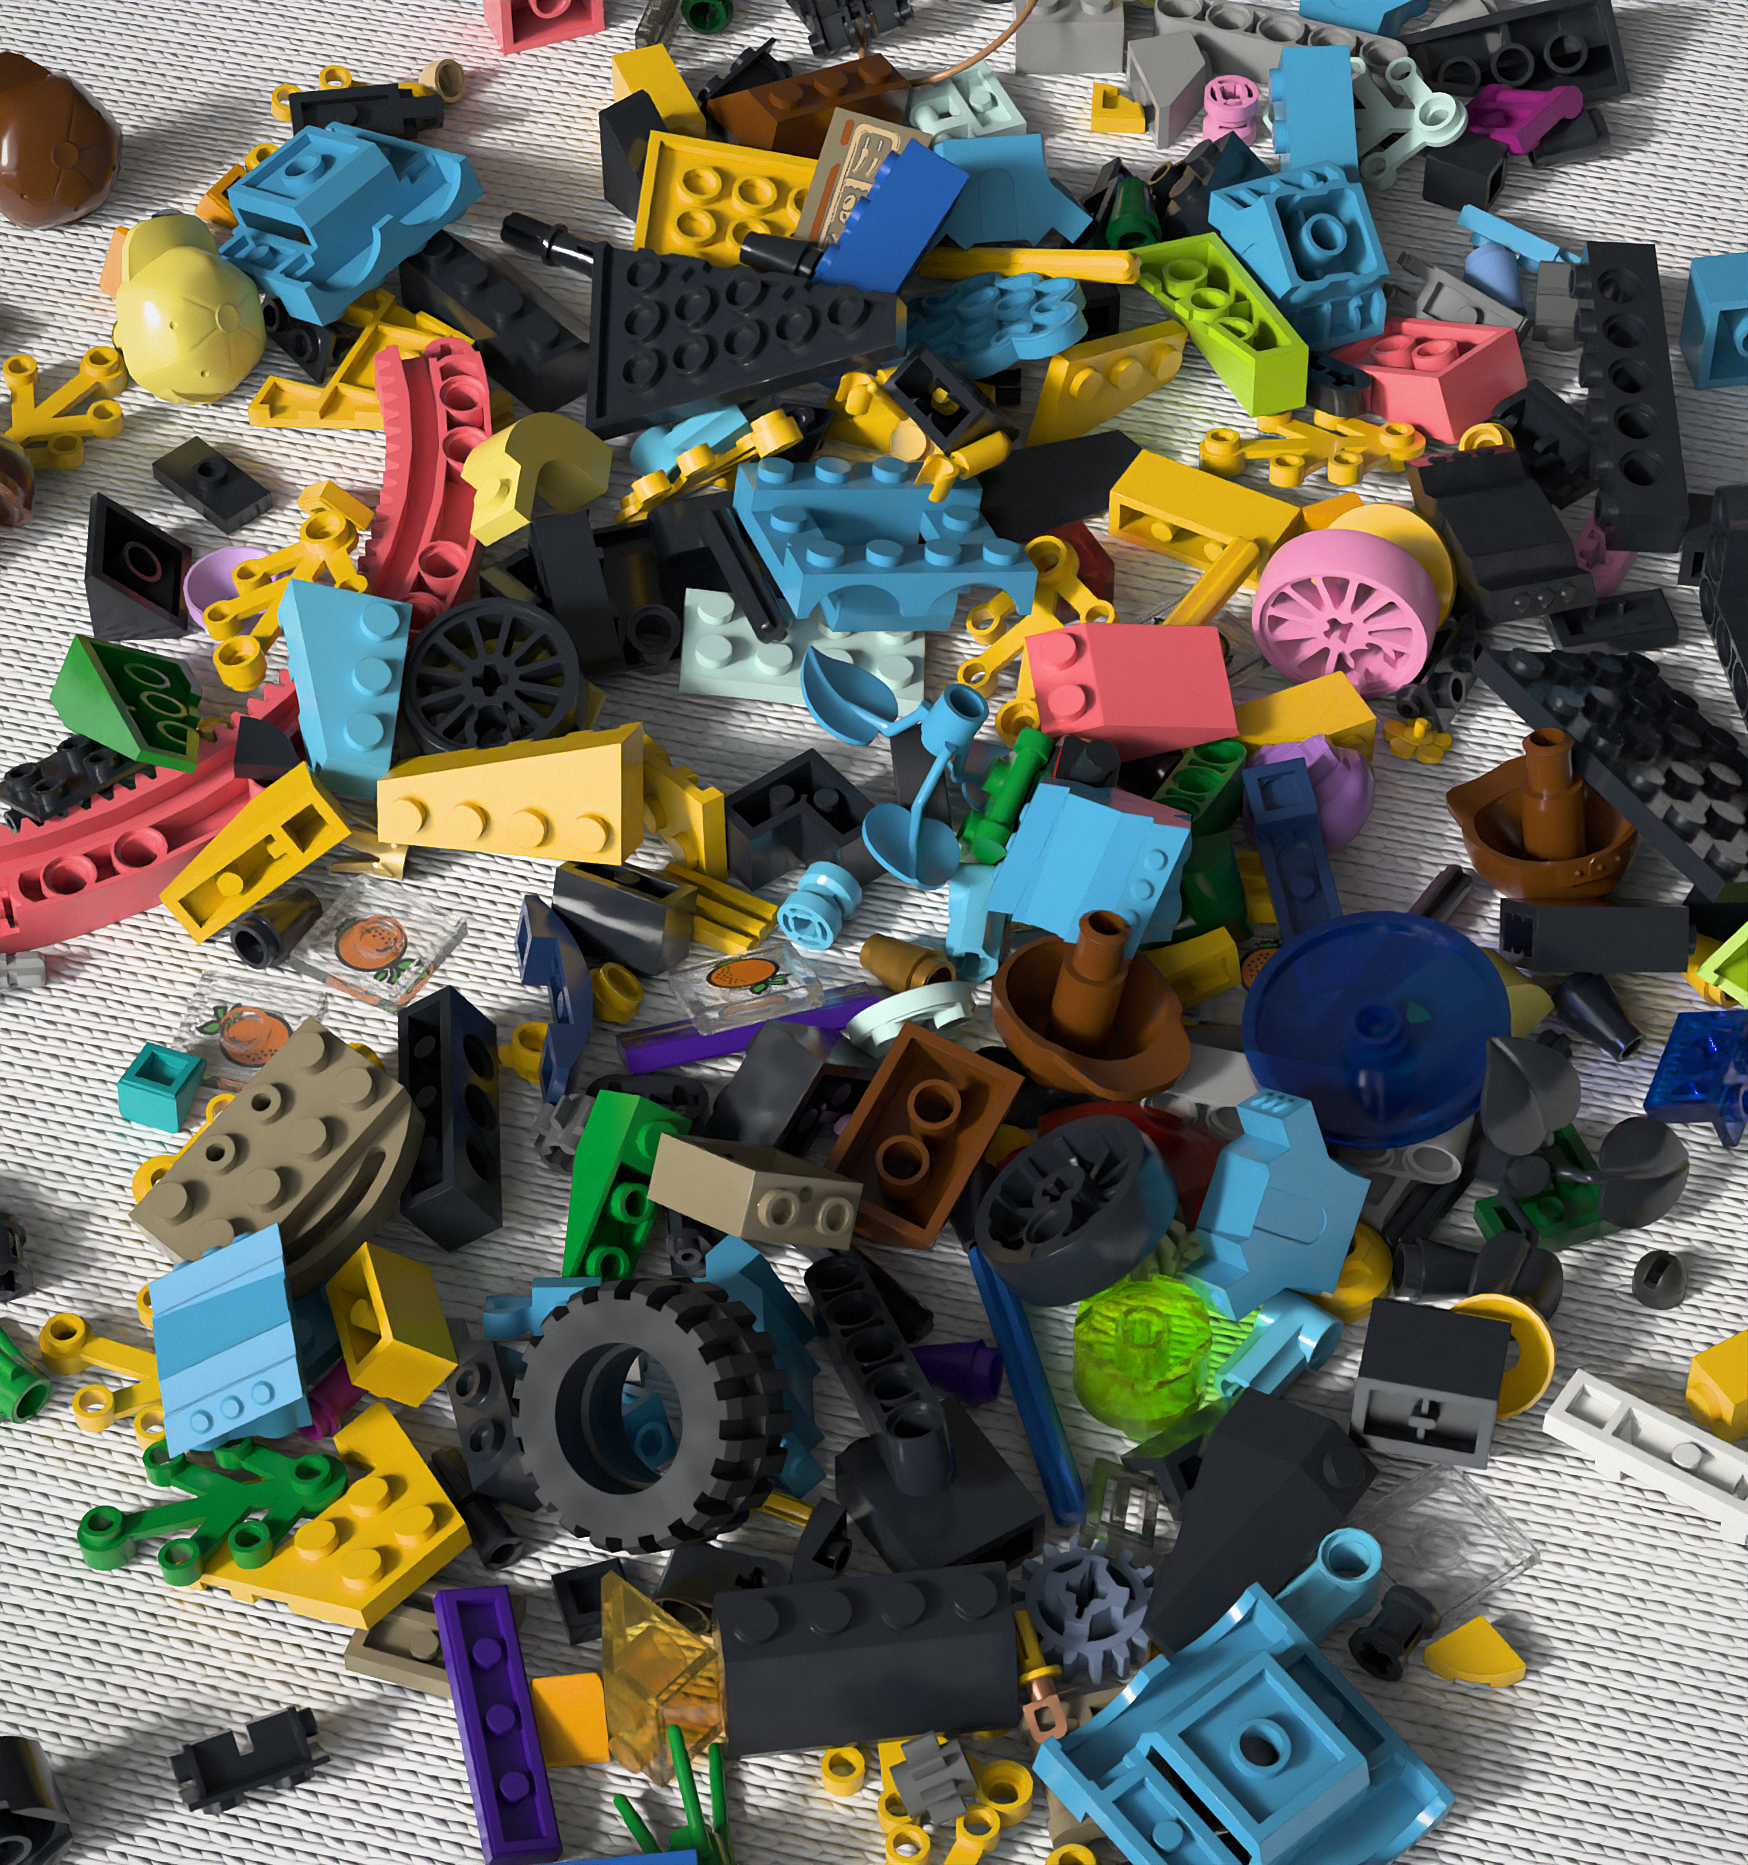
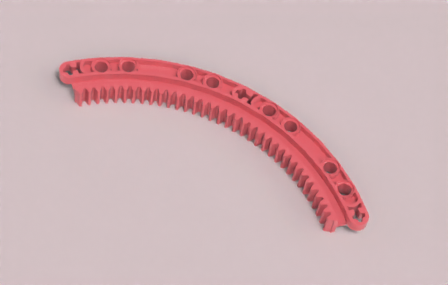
M442 337L433 340L426 346L421 357L401 360L398 345L386 346L385 350L374 355L376 398L380 400V413L383 416L384 432L386 433L385 471H383L384 488L380 490L381 505L376 507V522H373L371 525V539H366L365 556H359L357 560V574L367 579L373 596L412 604L406 653L417 635L434 618L454 606L472 601L487 548L470 534L475 506L474 498L477 490L463 479L461 474L464 463L472 449L492 436L489 389L480 351L475 352L468 342L456 337ZM282 668L278 672L280 686L267 683L263 687L264 701L252 697L247 701L248 715L239 712H233L230 715L232 730L216 725L213 727L214 743L199 738L198 764L193 774L155 765V779L152 780L141 773H137L134 775L135 789L129 790L119 783L112 785L114 799L108 801L98 793H95L91 796L92 808L88 810L75 804L68 808L67 818L62 819L55 815L44 821V825L40 827L26 817L21 819L20 832L13 834L4 824H1L0 953L11 955L16 952L62 942L163 904L159 894L256 795L277 781L235 778L234 757L240 716L257 718L277 727L292 743L296 753L297 765L303 761L307 763L298 719L300 707L295 682L290 680L289 670ZM400 697L397 711V718L399 719L404 718L400 704ZM13 915L15 928H10L7 916Z

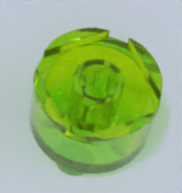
M1128 1274L1106 1290L1082 1300L1077 1309L1073 1331L1071 1386L1073 1393L1085 1410L1101 1423L1121 1430L1127 1437L1137 1441H1147L1161 1433V1431L1193 1415L1206 1397L1210 1377L1212 1331L1209 1313L1203 1300L1191 1288L1178 1280L1152 1274L1151 1281H1129Z

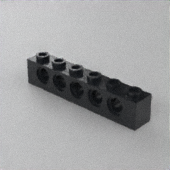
M1586 241L1580 264L1571 265L1568 293L1570 299H1577L1578 301L1573 325L1575 343H1583L1578 378L1580 387L1588 388L1589 395L1584 409V430L1586 433L1595 434L1594 444L1591 447L1589 457L1590 478L1599 480L1600 489L1595 499V523L1597 526H1604L1606 549L1608 551L1677 554L1690 519L1655 244Z

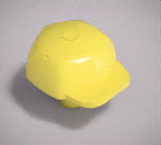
M179 214L156 217L140 221L128 231L122 246V283L116 293L117 321L112 328L113 346L117 353L125 359L130 376L141 387L160 399L192 407L200 404L211 405L212 402L220 400L221 397L235 390L239 383L255 368L265 351V322L256 284L241 269L221 257L207 224L196 215Z

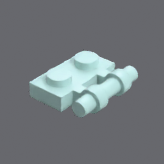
M984 59L956 75L935 82L934 88L923 91L919 87L910 88L904 114L914 127L920 128L922 132L933 134L928 147L932 151H934V146L942 143L943 140L1027 134V122ZM949 112L952 116L941 120L938 117L939 114Z

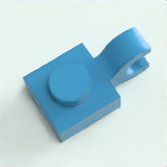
M534 1277L532 1296H486V1309L483 1311L484 1338L510 1339L528 1332H533V1336L545 1335L540 1329L542 1320L556 1306H565L570 1295L586 1287L601 1286L602 1277Z

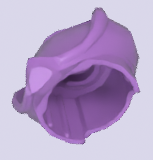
M1323 733L1313 735L1299 742L1263 745L1248 759L1249 768L1304 757L1319 811V826L1326 853L1336 852L1349 844L1358 835L1373 811L1376 780L1374 770L1366 756L1353 749L1334 746L1327 735ZM1244 788L1243 820L1248 838L1257 848Z

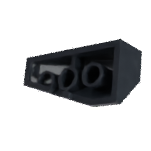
M1546 0L1395 37V40L1406 46L1408 57L1415 61L1422 72L1424 83L1432 93L1443 92L1449 95L1475 97L1489 84H1508L1513 90L1551 91L1557 86H1576L1582 93L1583 104L1631 93L1611 0ZM1406 72V78L1409 76L1410 72Z
M1245 1387L1239 1390L1205 1433L1197 1455L1203 1461L1194 1488L1185 1492L1179 1509L1184 1518L1174 1549L1164 1555L1140 1627L1166 1657L1181 1651L1207 1632L1234 1606L1245 1590L1256 1581L1272 1597L1320 1546L1324 1538L1332 1533L1348 1516L1378 1476L1380 1471L1335 1420L1251 1387Z

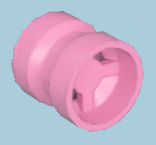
M1225 75L1217 77L1207 84L1204 99V108L1207 111L1203 118L1204 140L1211 139L1214 142L1229 132L1234 131L1248 147L1252 146L1256 140L1257 119L1254 114L1258 110L1259 89L1254 82L1238 75Z

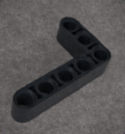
M1748 483L1719 486L1715 490L1699 583V602L1704 623L1748 731Z

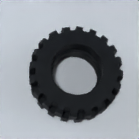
M680 1275L604 1282L601 1286L586 1287L570 1295L565 1306H556L542 1320L540 1329L545 1335L531 1337L522 1356V1361L528 1364L526 1373L516 1375L512 1397L520 1399L519 1415L512 1416L514 1438H522L525 1455L518 1458L526 1478L535 1477L540 1486L534 1492L536 1497L548 1513L560 1511L563 1514L559 1523L576 1538L590 1537L589 1541L595 1548L611 1553L626 1551L630 1555L651 1554L716 1540L719 1534L733 1532L748 1521L749 1510L761 1508L772 1493L773 1484L767 1478L769 1475L782 1473L788 1454V1449L780 1447L782 1434L791 1433L792 1410H784L782 1391L790 1390L785 1369L777 1370L772 1355L776 1354L778 1350L768 1331L756 1332L752 1327L757 1320L755 1314L741 1300L727 1302L729 1296L725 1289L708 1281L695 1283L690 1276ZM643 1350L653 1356L671 1377L682 1409L683 1425L679 1449L673 1463L663 1477L649 1469L637 1456L629 1442L623 1424L622 1393L624 1383L632 1364Z

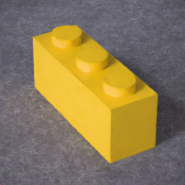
M1142 449L1110 490L1108 534L1203 571L1208 570L1235 537L1243 536L1249 542H1255L1260 548L1261 562L1242 584L1257 591L1262 573L1272 556L1286 542L1299 536L1301 508Z

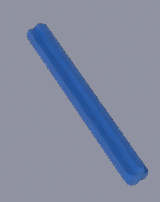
M975 1245L968 1253L969 1262L997 1347L1002 1353L1005 1372L1055 1523L1061 1527H1069L1074 1523L1084 1522L1089 1518L1091 1509L1021 1299L1004 1285L985 1261L978 1245Z

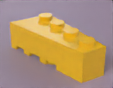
M643 721L623 724L617 729L593 732V729L572 732L568 733L565 737L533 742V739L509 742L506 746L479 750L477 747L402 759L377 781L378 842L621 866L643 843Z

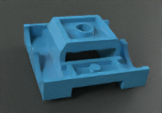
M334 121L325 127L326 130L307 125L227 189L230 207L239 225L232 230L234 236L218 250L223 259L241 269L254 281L258 291L280 297L289 316L325 326L341 318L346 313L347 307L367 290L381 285L386 280L388 273L403 260L421 252L427 246L428 240L443 227L461 219L466 214L467 208L484 194L466 156ZM305 231L311 245L297 242L293 239Z
M768 457L761 459L759 463H738L733 508L796 618H809L811 611L817 605L832 632L948 630L955 616L958 593H970L971 587L1002 588L1015 603L1016 611L1019 615H1031L1038 570L1020 543H1014L996 536L979 510L983 488L975 476L965 480L957 477L946 500L943 502H932L928 497L934 485L922 483L916 486L914 484L924 462H904L894 457H879L873 462H847L840 458L823 457L816 462L791 463L782 458ZM919 532L925 539L926 544H918Z
M1257 1581L1245 1590L1240 1599L1215 1625L1193 1643L1171 1656L1164 1657L1160 1654L1142 1667L1128 1686L1095 1717L1062 1738L1055 1739L1052 1735L1040 1746L1032 1767L1035 1773L1080 1823L1091 1817L1133 1865H1242L1155 1768L1164 1759L1250 1853L1252 1858L1248 1865H1390L1440 1825L1457 1798ZM1251 1737L1267 1741L1275 1749L1278 1762L1265 1767L1252 1764L1243 1756L1240 1742Z

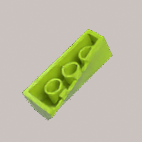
M1215 232L1126 250L1130 253H1137L1142 259V264L1139 268L1141 277L1136 283L1143 287L1175 321L1188 329V337L1252 418L1275 416L1282 411L1305 407L1309 347Z

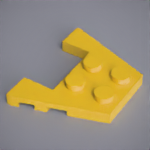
M381 287L375 292L367 290L347 307L346 313L337 320L365 327V329L327 386L319 388L269 375L248 406L250 425L257 427L384 429L383 416L380 413V400L376 398L375 354L385 350L386 346L398 345L401 360L421 357L428 344L442 337L463 339L476 352L475 340L422 310L414 315L398 306L396 296Z
M377 1400L333 1436L339 1456L366 1472L368 1475L365 1478L352 1484L348 1492L314 1520L302 1525L292 1538L275 1551L273 1558L266 1565L257 1569L238 1567L233 1561L227 1539L205 1564V1571L202 1577L187 1587L204 1591L208 1584L228 1588L233 1599L255 1604L262 1597L287 1602L292 1613L369 1630L468 1547L472 1540L465 1521L386 1404ZM188 1560L180 1561L176 1565L185 1563Z

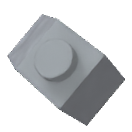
M1190 30L1128 41L1127 87L1134 101L1139 102L1144 109L1145 125L1157 150L1168 149L1204 106L1205 83H1209L1212 80V67L1209 55L1206 50H1199Z

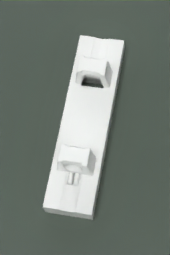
M1578 1368L1545 1414L1542 1431L1595 1457V1471L1617 1482L1620 1481L1624 1472L1721 1521L1720 1534L1745 1545L1748 1541V1453ZM1741 1484L1740 1492L1737 1498L1733 1496V1494L1738 1488V1486Z

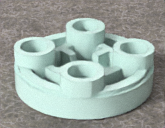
M948 981L934 983L896 994L873 1004L854 1016L848 1022L846 1029L853 1045L863 1049L882 1064L906 1020L955 1043L963 1038L960 1027L974 1020L973 1013L976 1009V1003L969 984L965 982Z

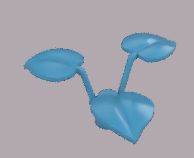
M811 645L802 661L800 673L801 689L810 714L825 731L844 742L856 746H868L873 742L878 732L886 737L895 736L920 721L922 722L921 741L924 747L931 754L937 756L913 802L911 812L893 803L878 804L870 809L862 825V835L865 845L872 856L885 869L902 881L909 884L913 883L917 888L927 891L942 888L949 882L958 868L960 848L952 829L941 821L923 817V810L946 765L951 771V780L962 784V792L966 801L976 810L979 809L986 794L985 791L979 789V784L985 770L995 756L1003 758L1012 751L1009 748L973 739L989 716L987 701L972 687L955 683L949 685L944 690L934 706L928 701H922L914 712L895 722L899 713L898 703L894 693L883 681L858 666L828 657Z

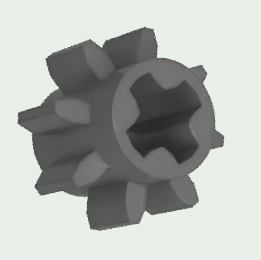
M585 1094L562 1095L557 1106L545 1102L532 1127L536 1132L540 1133L534 1146L539 1149L542 1161L552 1170L563 1175L573 1176L575 1151L596 1101L595 1098Z
M934 1730L902 1743L901 1749L906 1760L889 1767L910 1818L912 1819L929 1812L936 1827L966 1814V1805L962 1797L979 1790V1786L958 1738L940 1745Z

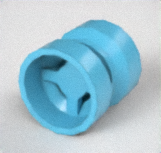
M815 862L809 866L798 882V891L791 893L777 912L778 923L783 932L798 945L810 950L822 951L830 947L842 929V921L850 918L861 902L862 890L856 879L842 867L830 862Z

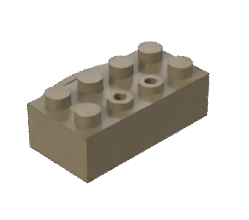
M309 1016L134 1207L128 1216L149 1243L175 1265L188 1259L196 1261L202 1258L203 1252L215 1246L225 1247L232 1243L233 1238L247 1231L255 1233L279 1221L290 1288L294 1301L307 1294L341 1269L365 1241L369 1242L385 1222L399 1201L411 1177L420 1152L426 1120L404 1086ZM376 1177L363 1200L351 1215L327 1239L307 1253Z

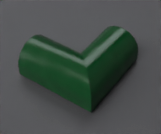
M1229 831L1192 839V850L1188 860L1183 865L1179 888L1182 912L1178 923L1173 928L1171 941L1139 944L1137 948L1143 952L1167 947L1202 936L1222 926L1226 928L1235 943L1247 941L1254 936L1255 925Z

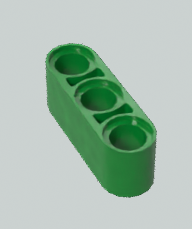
M1230 738L1192 746L1151 801L1191 814L1190 832L1192 839L1228 831L1243 809L1244 783L1242 770L1246 769L1247 761L1245 746Z

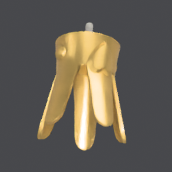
M345 808L344 811L349 817L375 831L350 824L351 834L339 843L379 858L342 859L331 864L330 871L373 873L376 876L404 881L411 861L427 864L428 860L426 858L412 855L414 845L378 842V824Z

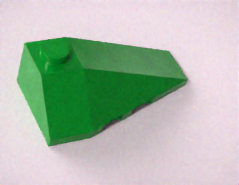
M75 634L49 696L64 726L78 735L83 734L135 761L190 774L194 773L198 764L200 737L196 732L201 719V710H198V705L202 698L203 689L185 660Z

